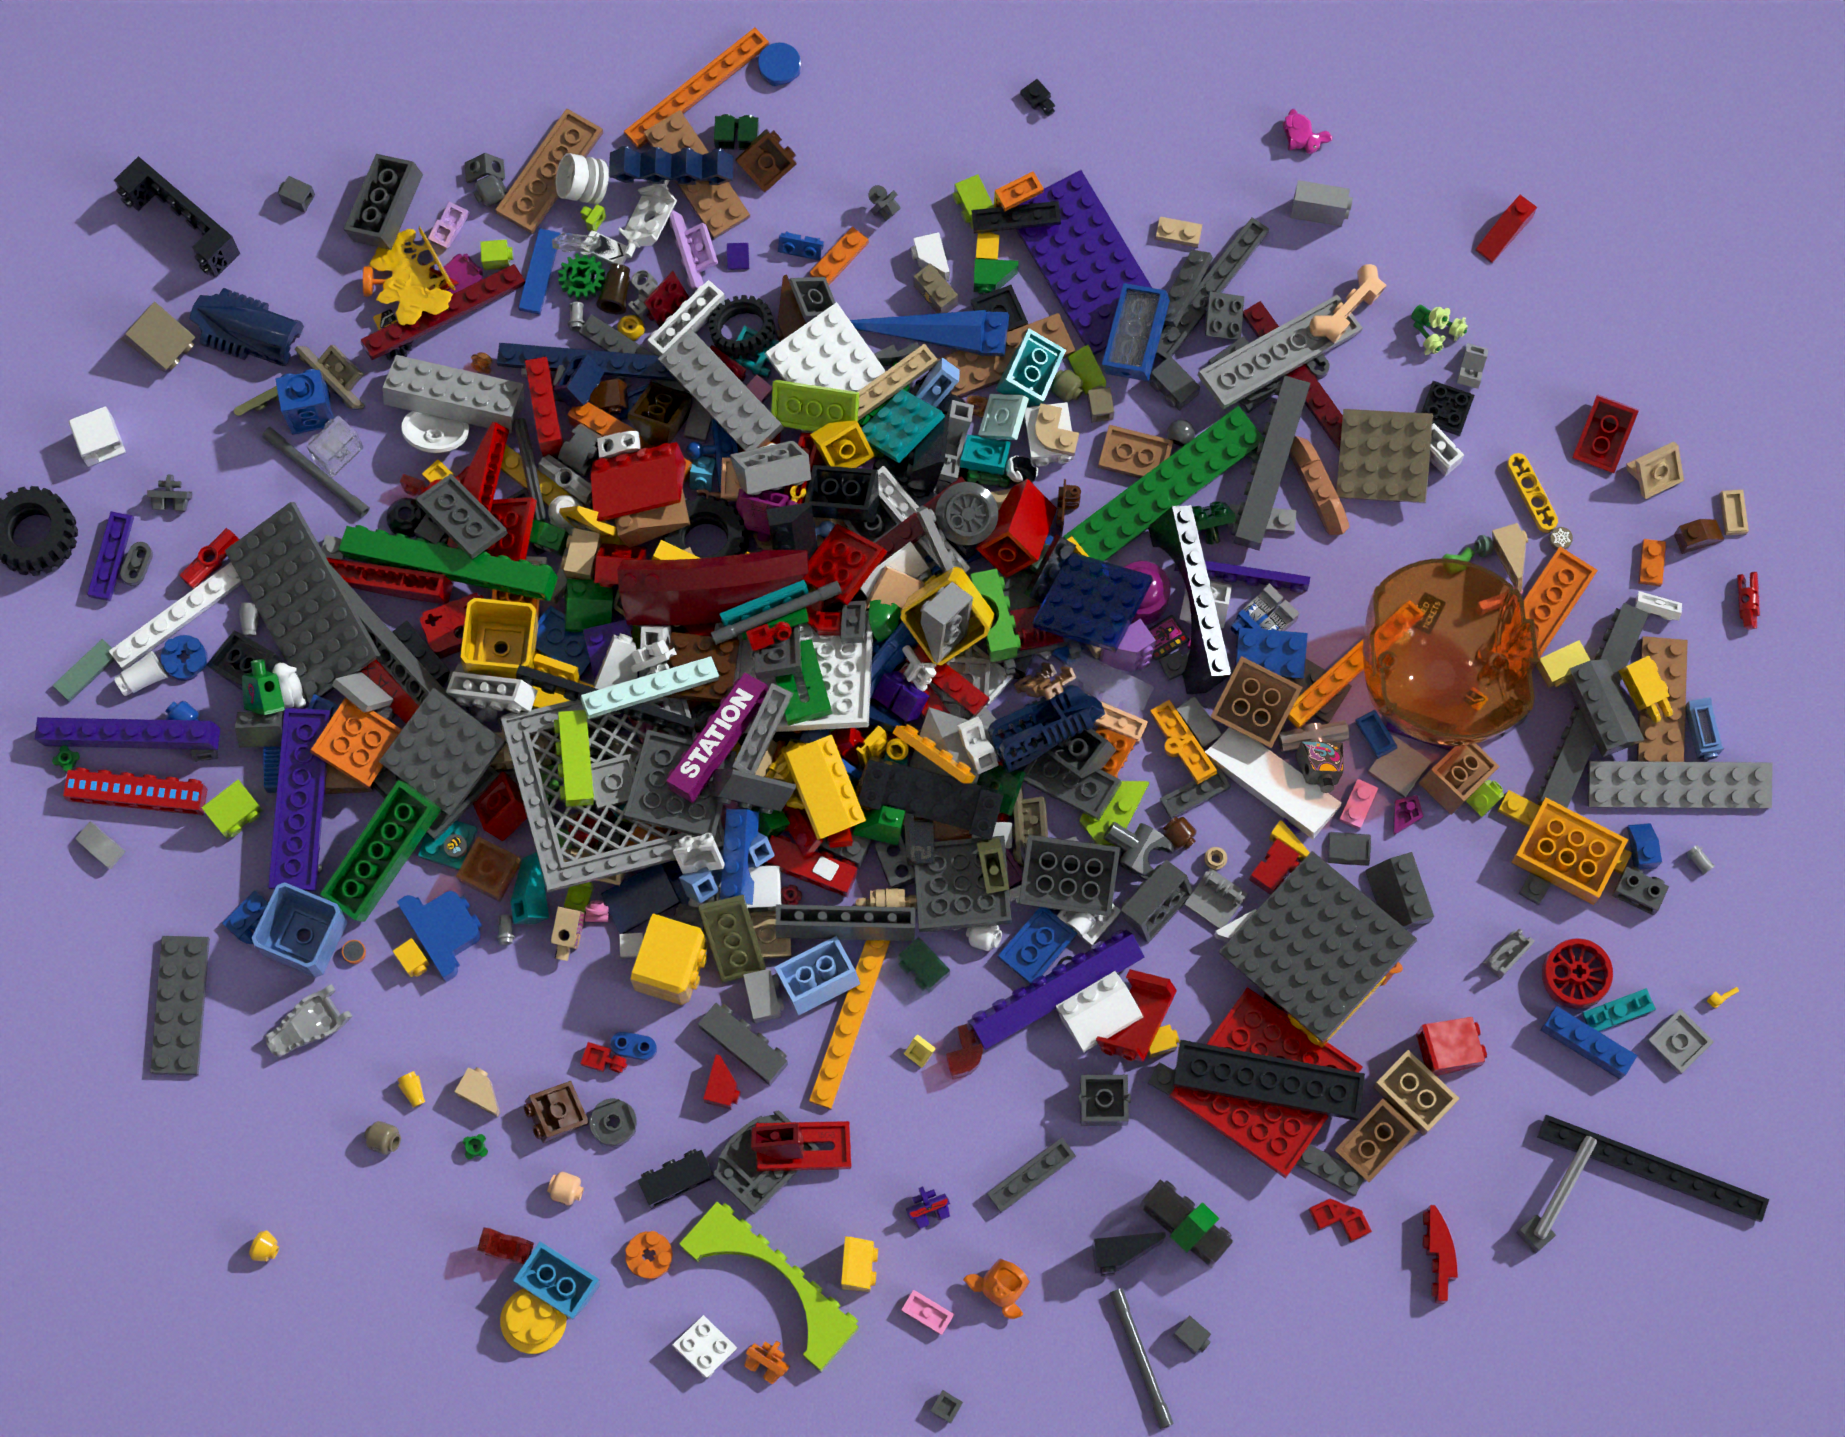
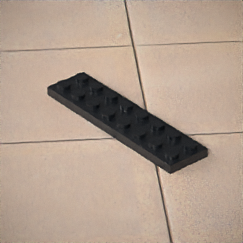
M1180 1040L1173 1087L1358 1121L1365 1074Z

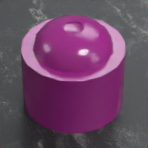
M1137 561L1125 566L1118 573L1113 590V606L1122 619L1131 624L1141 619L1145 625H1149L1157 621L1165 613L1171 592L1170 580L1165 571L1156 564L1147 561Z

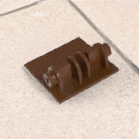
M1064 479L1063 487L1059 486L1057 507L1061 508L1057 510L1056 528H1060V536L1063 534L1065 510L1077 509L1080 505L1081 489L1076 485H1066V479Z

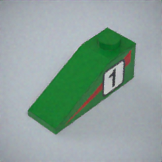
M533 520L528 545L563 557L569 533L565 529Z

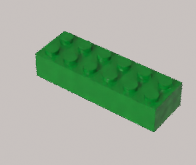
M398 780L320 895L338 904L340 909L355 921L365 922L442 809L408 783Z

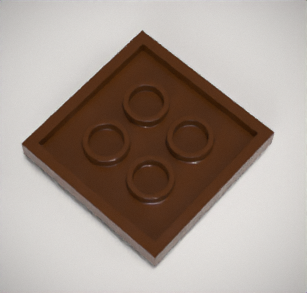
M672 632L669 650L674 648L677 655L667 660L669 669L712 657L719 674V680L663 697L720 703L725 696L729 695L734 684L740 640L729 639L715 645L711 636Z

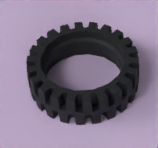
M741 295V299H738V296H734L733 301H730L728 298L724 300L725 305L720 303L717 305L718 310H713V316L709 318V331L714 346L730 357L732 355L733 359H738L739 355H741L742 359H747V354L754 357L756 356L755 351L762 353L764 351L763 346L768 348L770 346L769 341L772 342L774 339L773 334H775L776 330L772 312L768 305L763 303L760 298L756 300L755 296L750 295L748 299L746 295ZM738 314H754L763 321L762 328L756 335L746 340H730L721 333L723 325L730 318Z

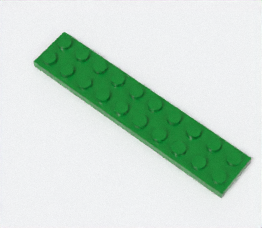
M1238 405L1065 534L1063 538L1067 540L1072 536L1097 566H1100L1148 530L1150 524L1170 507L1183 504L1258 448L1259 443L1264 442L1265 438Z

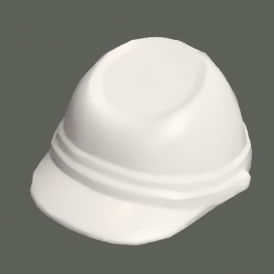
M562 495L550 503L548 508L549 519L553 526L565 529L569 535H572L575 527L561 516L559 510L560 508L572 506L583 507L579 499L573 496Z

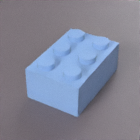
M837 936L774 967L798 1016L860 985L857 973Z

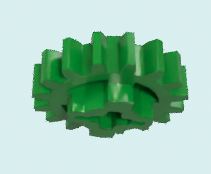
M578 253L575 254L576 259L567 257L568 264L562 262L563 270H558L560 277L558 281L559 285H562V291H568L569 298L576 295L577 301L580 300L581 296L588 300V295L590 294L596 297L595 291H602L601 284H604L605 277L603 276L606 275L605 269H601V261L596 263L595 256L588 259L587 253L583 255V258H580Z

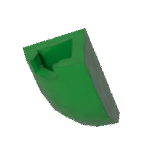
M881 600L870 601L869 622L878 642L889 637L898 626L901 608L895 603L888 605L881 604Z

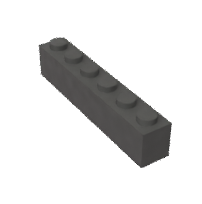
M776 904V938L831 939L837 936L838 939L914 941L915 907Z

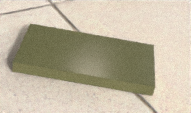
M744 894L698 905L722 983L744 978V974L766 970Z

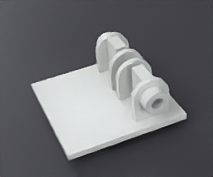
M704 1315L672 1344L676 1351L705 1378H710L715 1370L737 1349Z

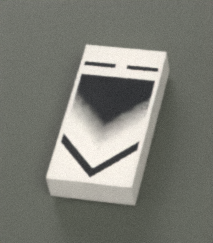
M591 230L582 246L583 252L610 264L618 263L623 265L627 259L623 255L627 247L626 245Z

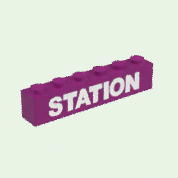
M744 673L741 678L734 682L729 695L721 700L716 713L708 718L703 731L695 736L690 749L682 754L679 764L669 772L666 782L670 791L694 803L714 775L715 769L719 768L757 715L769 690L767 684L747 673Z

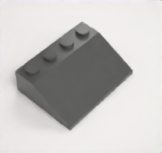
M1028 834L1019 904L1111 917L1120 847Z

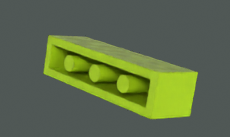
M585 710L558 712V719L554 720V732L559 733L560 741L556 742V754L561 755L562 761L561 764H558V777H563L564 786H559L560 800H565V807L593 805L594 793Z

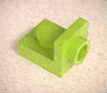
M587 882L569 887L564 908L586 913L585 907L590 903L594 889L593 884Z

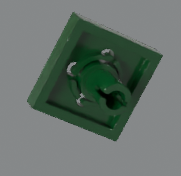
M1215 501L1207 507H1192L1197 531L1205 529L1206 544L1212 545L1214 544L1213 541L1216 544L1221 542L1218 526L1236 522L1235 513L1226 502Z

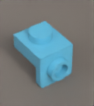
M702 456L699 459L693 460L690 470V489H706L711 492L712 479L716 468L715 458Z

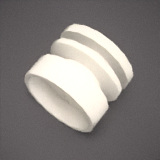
M566 153L559 163L556 174V191L561 199L573 201L579 199L584 203L599 204L604 198L608 187L609 169L606 161L593 157L585 159L582 155Z

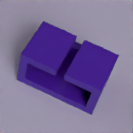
M894 671L883 674L872 697L887 708L893 702L894 705L891 711L907 722L919 718L929 695L908 681L904 674Z

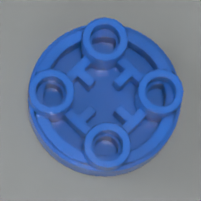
M778 42L770 44L759 55V72L772 86L787 84L800 75V55L793 46L787 43Z

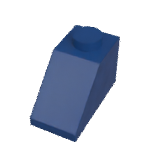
M1651 823L1628 825L1633 867L1640 870L1658 868L1662 863L1659 839Z

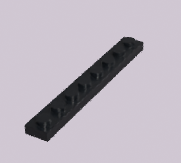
M519 665L516 673V679L523 680L530 686L542 688L541 690L545 693L564 695V698L571 701H581V695L599 690ZM644 703L610 712L616 715L621 713L629 715L631 719L639 722L645 720L658 728H671L680 735H692L696 719Z

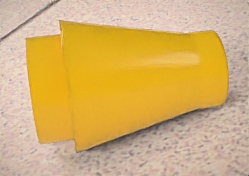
M898 737L887 743L886 752L890 758L902 760L908 754V744Z
M415 1071L397 1079L399 1082L398 1087L413 1108L425 1103L419 1075L416 1076Z

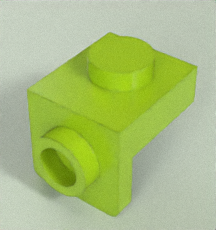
M1487 780L1466 802L1483 817L1505 794L1502 792L1503 788L1496 781Z

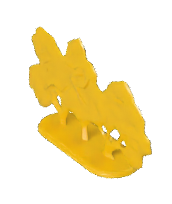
M420 226L418 230L424 240L423 245L413 243L416 237L414 229H406L398 232L391 250L377 247L375 255L369 263L370 267L378 271H392V277L384 281L383 291L379 293L376 301L384 304L395 301L400 302L395 312L400 325L415 324L423 311L437 315L449 308L448 303L453 294L439 288L442 280L445 279L450 288L456 291ZM405 248L417 249L413 253L404 252ZM424 250H429L434 260L426 265H420L417 261L418 255ZM437 264L442 276L430 279L429 269ZM435 284L434 289L429 290V287Z

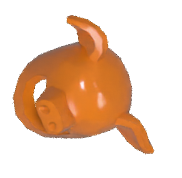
M1000 1258L983 1278L977 1274H969L964 1277L963 1281L974 1292H983L992 1303L1002 1307V1313L1005 1317L1009 1319L1022 1317L1023 1312L1015 1302L1021 1297L1030 1281L1024 1271L1017 1265Z

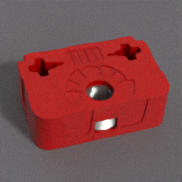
M473 593L422 613L423 617H420V623L425 632L429 647L439 658H444L461 651L463 638H460L459 634L464 633L467 603L473 598L484 599L483 595L478 596L477 593ZM431 621H435L436 625L431 626Z

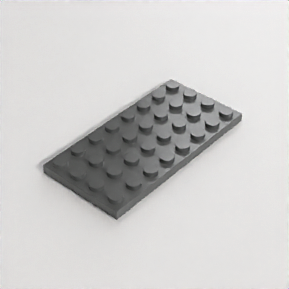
M295 502L285 505L225 550L288 666L296 668L295 673L300 680L302 691L309 704L314 694L324 697L335 689L332 684L336 678L355 674L381 656Z

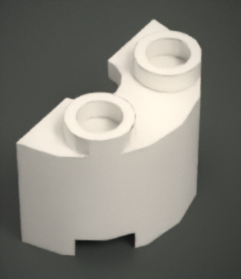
M705 833L696 837L684 836L679 840L680 844L673 850L683 874L694 873L705 867H708L709 871L723 869L725 865L712 833Z

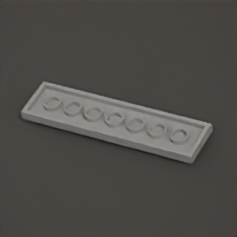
M1336 295L1198 372L1197 376L1223 410L1361 333L1363 328L1351 313L1346 318L1350 325L1336 343H1333L1327 337H1314L1310 333V321L1315 315H1334L1333 311L1340 302L1344 304L1341 298Z
M1588 761V807L1772 808L1773 763Z

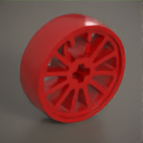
M1569 939L1557 944L1546 956L1542 966V980L1547 993L1555 1002L1567 1008L1583 1009L1597 1004L1608 993L1613 981V967L1607 953L1596 943L1586 939ZM1572 948L1581 950L1578 961H1575ZM1567 950L1570 963L1560 954V952ZM1585 951L1593 955L1587 963L1582 962ZM1557 958L1559 962L1554 963L1553 959ZM1595 959L1601 964V967L1589 969L1588 967ZM1558 967L1563 968L1565 978L1557 977L1555 969ZM1576 969H1578L1579 973H1582L1580 978H1577V974L1573 973ZM1602 971L1604 979L1590 976V974ZM1588 981L1601 984V989L1597 991ZM1555 983L1564 985L1560 989H1558ZM1569 984H1571V990L1568 997L1567 995L1563 994L1562 991ZM1583 985L1594 995L1593 997L1586 998ZM1576 986L1578 987L1581 999L1573 997Z

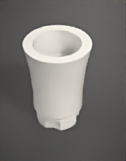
M150 651L141 660L122 671L114 680L122 694L127 696L132 692L136 693L144 687L166 679L168 676L153 651Z

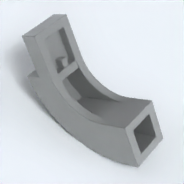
M952 400L947 412V415L950 416L945 463L939 476L940 480L953 483L958 479L962 449L972 422L974 405Z

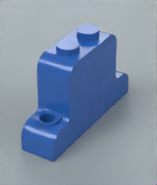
M447 891L425 905L422 904L419 897L415 898L411 895L404 896L396 901L445 982L453 979L457 975L458 967L460 966L455 956L476 944L481 938V932L478 928L482 924L475 914L473 916L469 914L467 909L470 908V905L464 895L459 897L456 892Z

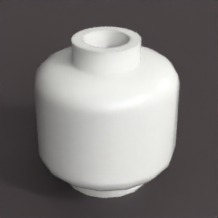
M998 925L967 928L966 937H969V944L972 947L991 951L999 946L1002 931L999 930Z

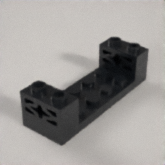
M139 156L114 179L117 186L116 191L122 197L121 201L127 207L131 208L133 206L139 212L156 196L162 203H169L171 205L170 209L177 216L183 215L186 218L185 221L192 229L198 228L202 232L201 235L203 237L192 248L196 254L194 258L200 263L198 265L199 268L207 275L211 273L214 277H217L240 255L232 235Z
M870 756L858 802L860 805L880 810L881 806L904 810L906 814L970 830L969 834L992 840L1004 791L975 783H962L956 778Z

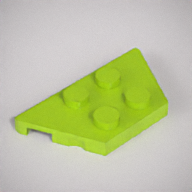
M1121 781L1122 784L1099 821L1084 813L1082 814L1079 824L1089 833L1095 844L1114 846L1103 839L1107 829L1112 822H1116L1127 829L1149 786V782Z

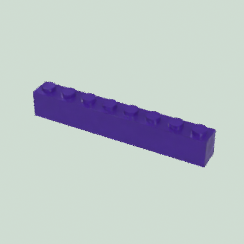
M37 717L34 739L44 746L57 747L66 745L68 747L218 750L220 727L212 721Z
M1127 929L1116 931L1111 935L1112 938L1107 941L1097 942L1088 952L1075 955L1069 963L1054 967L1050 974L1035 978L1029 986L1025 988L1020 987L1014 990L1010 997L995 1001L991 1008L973 1014L972 1019L968 1020V1023L979 1044L985 1050L1057 1009L1056 1005L1114 971L1119 973L1145 958L1134 935Z

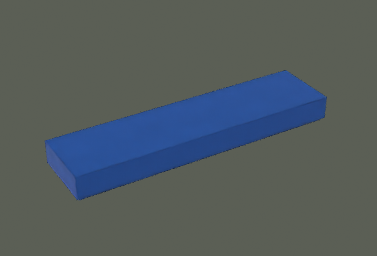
M539 228L519 304V311L541 315L561 238L560 232Z

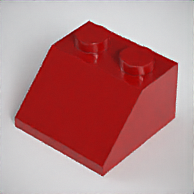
M504 771L495 779L484 794L473 803L484 831L501 841H504L527 819L519 786Z

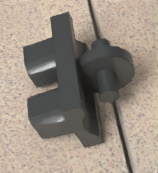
M873 186L869 190L868 198L876 205L870 211L873 215L879 212L884 220L887 221L901 209L894 200L898 194L893 190L887 196V191L883 186Z
M168 474L166 481H158V487H166V491L147 490V497H151L152 509L166 510V498H173V510L186 511L188 499L192 498V492L174 491V488H181L182 482L174 481V476Z

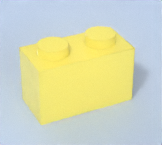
M1580 640L1539 658L1536 666L1548 688L1552 686L1559 688L1567 683L1565 675L1569 668L1590 661V658Z

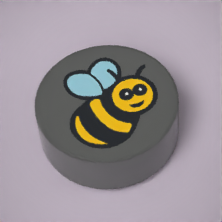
M454 834L446 838L444 850L449 857L454 859L461 858L467 852V842L462 836Z

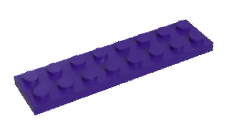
M285 708L269 889H275L277 885L285 882L304 891H316L327 763L310 753V750L331 720L332 712L330 710Z

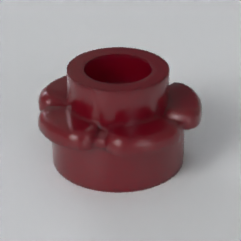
M795 885L784 886L781 889V903L783 905H798V902L802 899L801 891Z

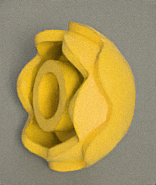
M626 315L619 320L617 331L635 341L644 334V323L636 315Z

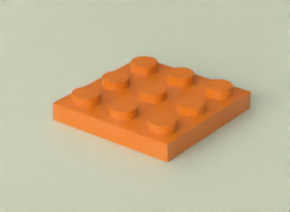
M345 697L310 750V753L369 789L383 767L379 762L402 729L373 710L363 712Z

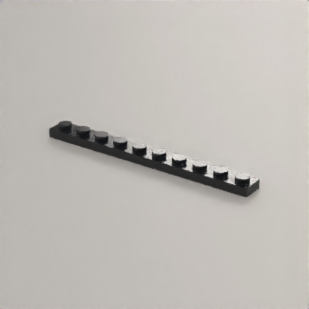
M1545 1115L1537 1138L1577 1153L1584 1138L1591 1136L1597 1140V1144L1589 1158L1757 1222L1763 1221L1769 1199L1552 1116Z

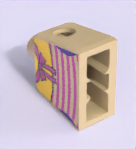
M558 906L551 943L557 945L555 959L568 961L570 949L578 948L585 921L584 912ZM569 932V939L564 941V933Z

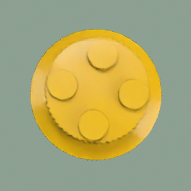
M525 1289L517 1291L506 1301L500 1316V1327L506 1341L516 1350L527 1354L542 1353L554 1347L562 1338L567 1323L566 1315Z

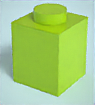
M507 239L480 241L481 262L484 270L505 269L510 266V260L514 259L513 248L508 246Z

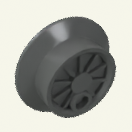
M973 482L957 483L946 489L940 496L935 509L936 523L948 540L959 545H974L984 541L995 529L998 521V506L993 495L985 487Z

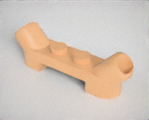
M1365 264L1357 271L1359 289L1356 290L1354 288L1348 294L1345 304L1342 302L1338 304L1333 311L1334 315H1315L1311 319L1310 333L1314 337H1327L1333 343H1336L1350 325L1346 318L1364 300L1371 306L1381 295L1387 285L1379 279L1376 266Z

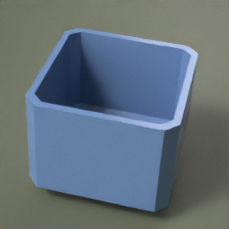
M284 882L276 886L252 936V941L263 956L316 978L324 974L348 922L338 904ZM303 930H308L311 933L310 938L304 942L298 939L299 933Z

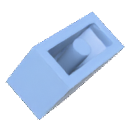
M942 357L928 373L916 397L937 407L959 382L960 370Z

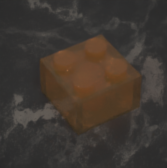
M478 836L456 877L460 883L501 902L522 862L517 855Z

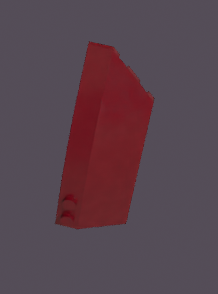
M762 550V552L697 559L622 560L617 569L619 593L627 625L722 622L720 613L799 582L809 572L807 550Z

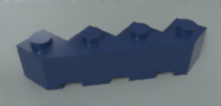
M621 146L619 149L610 152L609 177L624 183H634V179H645L647 184H665V180H676L678 184L696 185V181H709V185H720L733 180V155L726 153L723 149H713L712 152L702 155L694 152L691 148H682L681 151L671 154L663 151L660 147H651L650 150L639 153L632 150L629 146Z

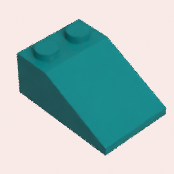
M1028 328L1003 372L996 391L1003 395H1024L1029 398L1027 407L1040 406V403H1043L1066 350Z

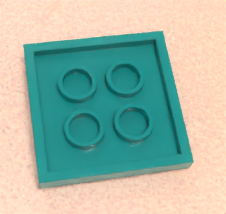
M901 389L862 428V431L872 448L900 463L945 415L936 407Z

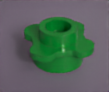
M63 745L60 747L58 755L53 757L52 762L56 766H61L67 772L73 769L80 755L78 752L69 750L68 746Z
M483 1134L472 1137L467 1136L463 1139L466 1149L465 1157L471 1160L476 1156L485 1157L488 1154V1149L485 1148L484 1143L486 1137Z

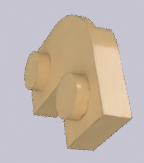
M1040 403L1035 426V435L1049 451L1075 456L1079 433L1058 428L1062 413L1061 407Z

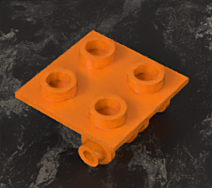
M1098 726L1096 732L1117 749L1101 770L1118 778L1117 774L1124 767V762H1127V757L1130 751H1133L1136 740Z

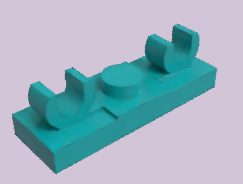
M1647 988L1587 1010L1582 1013V1016L1587 1025L1600 1032L1653 1012L1656 1008Z

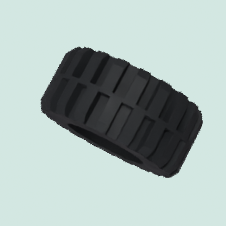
M24 486L18 488V492L13 493L11 490L6 493L7 497L4 500L0 498V560L12 571L17 570L19 574L28 575V572H30L33 576H38L40 571H44L46 574L52 572V567L57 566L59 568L63 565L62 560L64 558L69 559L72 555L70 549L76 547L77 541L74 537L78 536V529L75 526V517L61 497L53 494L51 490L43 488L41 491L38 486H31L30 490H27ZM33 515H43L50 518L51 528L49 534L41 543L31 547H20L13 542L14 531L25 518Z
M702 495L695 496L696 500L690 501L689 498L686 499L690 525L665 534L662 538L663 541L684 550L686 549L685 537L690 530L702 524H712L725 531L727 536L725 546L716 554L695 556L711 558L745 554L747 548H749L747 528L734 505L729 506L728 501L723 498L720 501H716V497L708 495V499H703Z

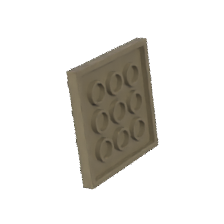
M1343 409L1336 492L1338 497L1344 499L1426 503L1433 414Z

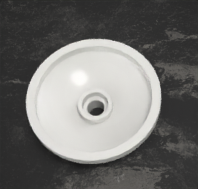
M414 411L408 413L402 421V435L411 446L429 453H444L454 450L466 441L469 434V425L467 423Z

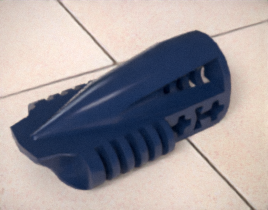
M223 288L220 294L212 296L200 295L192 307L189 318L201 330V345L210 346L211 349H217L220 352L225 351L226 354H232V356L239 357L242 360H246L248 355H252L280 366H287L291 357L289 352L291 349L290 344L294 337H300L304 328L303 323L299 320H293L268 311V303H261L257 299L254 301L252 297L247 298L246 295H239L238 292L232 293L231 290Z
M1069 685L1063 688L1064 691L1062 693L1056 694L1052 699L1047 700L1045 697H1042L1040 701L1035 700L1031 705L1026 704L1024 708L992 722L988 732L997 756L1006 772H1012L1031 763L1062 741L1067 740L1069 736L1073 737L1076 736L1075 733L1077 732L1080 734L1084 729L1094 728L1093 724L1096 720L1105 715L1102 703L1096 697L1087 695L1079 687Z

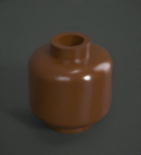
M1175 816L1163 827L1165 830L1163 835L1172 842L1175 850H1180L1182 847L1187 850L1196 842L1193 837L1196 835L1197 830L1185 817L1177 818Z

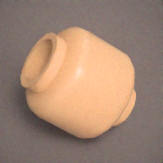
M562 1171L552 1176L547 1192L550 1193V1198L553 1201L570 1206L575 1200L580 1201L584 1188L581 1187V1179L578 1176Z

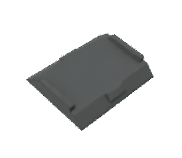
M1329 832L1328 863L1369 866L1371 835Z

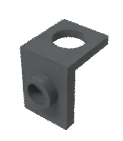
M483 153L465 162L467 183L491 174L496 178L500 177L501 180L505 179L504 160ZM492 162L498 165V173L493 170Z

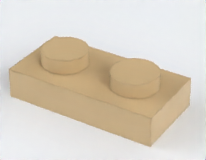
M1160 217L1155 240L1198 248L1203 224Z

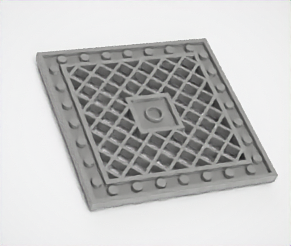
M660 697L643 702L644 704L691 718L687 700ZM570 700L533 709L531 712L525 711L501 717L503 731L547 893L674 861L676 857L673 850L680 844L679 840L687 835L696 837L695 835L683 832L670 836L673 831L671 829H668L667 833L663 834L655 829V825L650 827L643 822L630 819L626 820L634 824L629 833L618 827L624 818L626 806L623 811L615 806L628 802L636 773L635 770L637 769V763L642 748L636 747L631 742L635 735L645 739L646 734L639 729L643 722L653 726L651 722L643 720L638 722L634 728L625 722L629 716L624 714L621 720L613 716L616 715L613 713L603 714L590 719L587 717V726L595 730L591 739L589 738V749L593 746L602 751L597 760L590 757L594 803L597 810L604 809L601 816H598L590 811L593 805H588L586 808L571 806L567 807L564 814L558 812L553 807L560 800V789L558 792H555L547 787L552 778L564 786L563 777L559 778L556 774L558 764L562 763L561 756L559 758L550 753L553 745L560 741L558 739L559 733L552 736L547 732L554 730V720L558 719V712L585 710L580 700ZM603 718L599 725L592 722L593 720ZM607 719L617 724L613 733L603 728ZM653 726L652 730L655 732L660 730L667 735L694 741L696 736L695 728L692 735H680L674 732V729L666 727L658 728ZM621 727L632 732L627 741L617 736ZM599 732L609 737L605 747L595 742ZM535 735L531 742L530 736ZM540 736L551 741L546 750L536 745ZM613 740L624 746L619 754L609 749ZM627 749L638 754L634 761H632L631 754L624 755ZM534 750L543 754L539 759L538 763L536 761ZM605 754L612 757V759L601 761ZM546 757L557 762L552 771L541 766ZM539 771L548 775L544 784L542 783ZM545 792L554 797L550 805H548ZM572 808L583 813L578 822L567 817ZM609 810L619 815L615 824L604 819ZM551 814L560 818L556 827H554ZM586 816L597 821L592 830L582 825ZM719 819L714 840L718 849L724 848L725 833L721 819ZM564 821L574 826L570 835L559 830ZM600 824L611 829L606 838L596 833ZM637 826L648 831L643 840L632 835ZM578 829L588 834L584 844L573 838ZM614 832L625 837L621 846L610 841ZM651 834H653V835H655V836H657V837L660 838V839L648 841V839L650 838ZM557 836L566 840L562 848H560ZM592 837L603 843L598 852L588 847ZM629 839L637 843L636 845L625 847ZM570 843L581 848L576 857L565 852ZM607 845L615 849L602 853ZM584 851L592 855L580 858ZM563 857L569 860V862L564 863Z

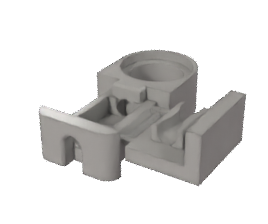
M639 270L631 279L632 284L640 293L638 295L639 298L634 302L631 301L628 306L643 321L645 319L643 314L648 310L644 301L658 287V283L648 271ZM647 277V281L644 284L638 285L641 278Z

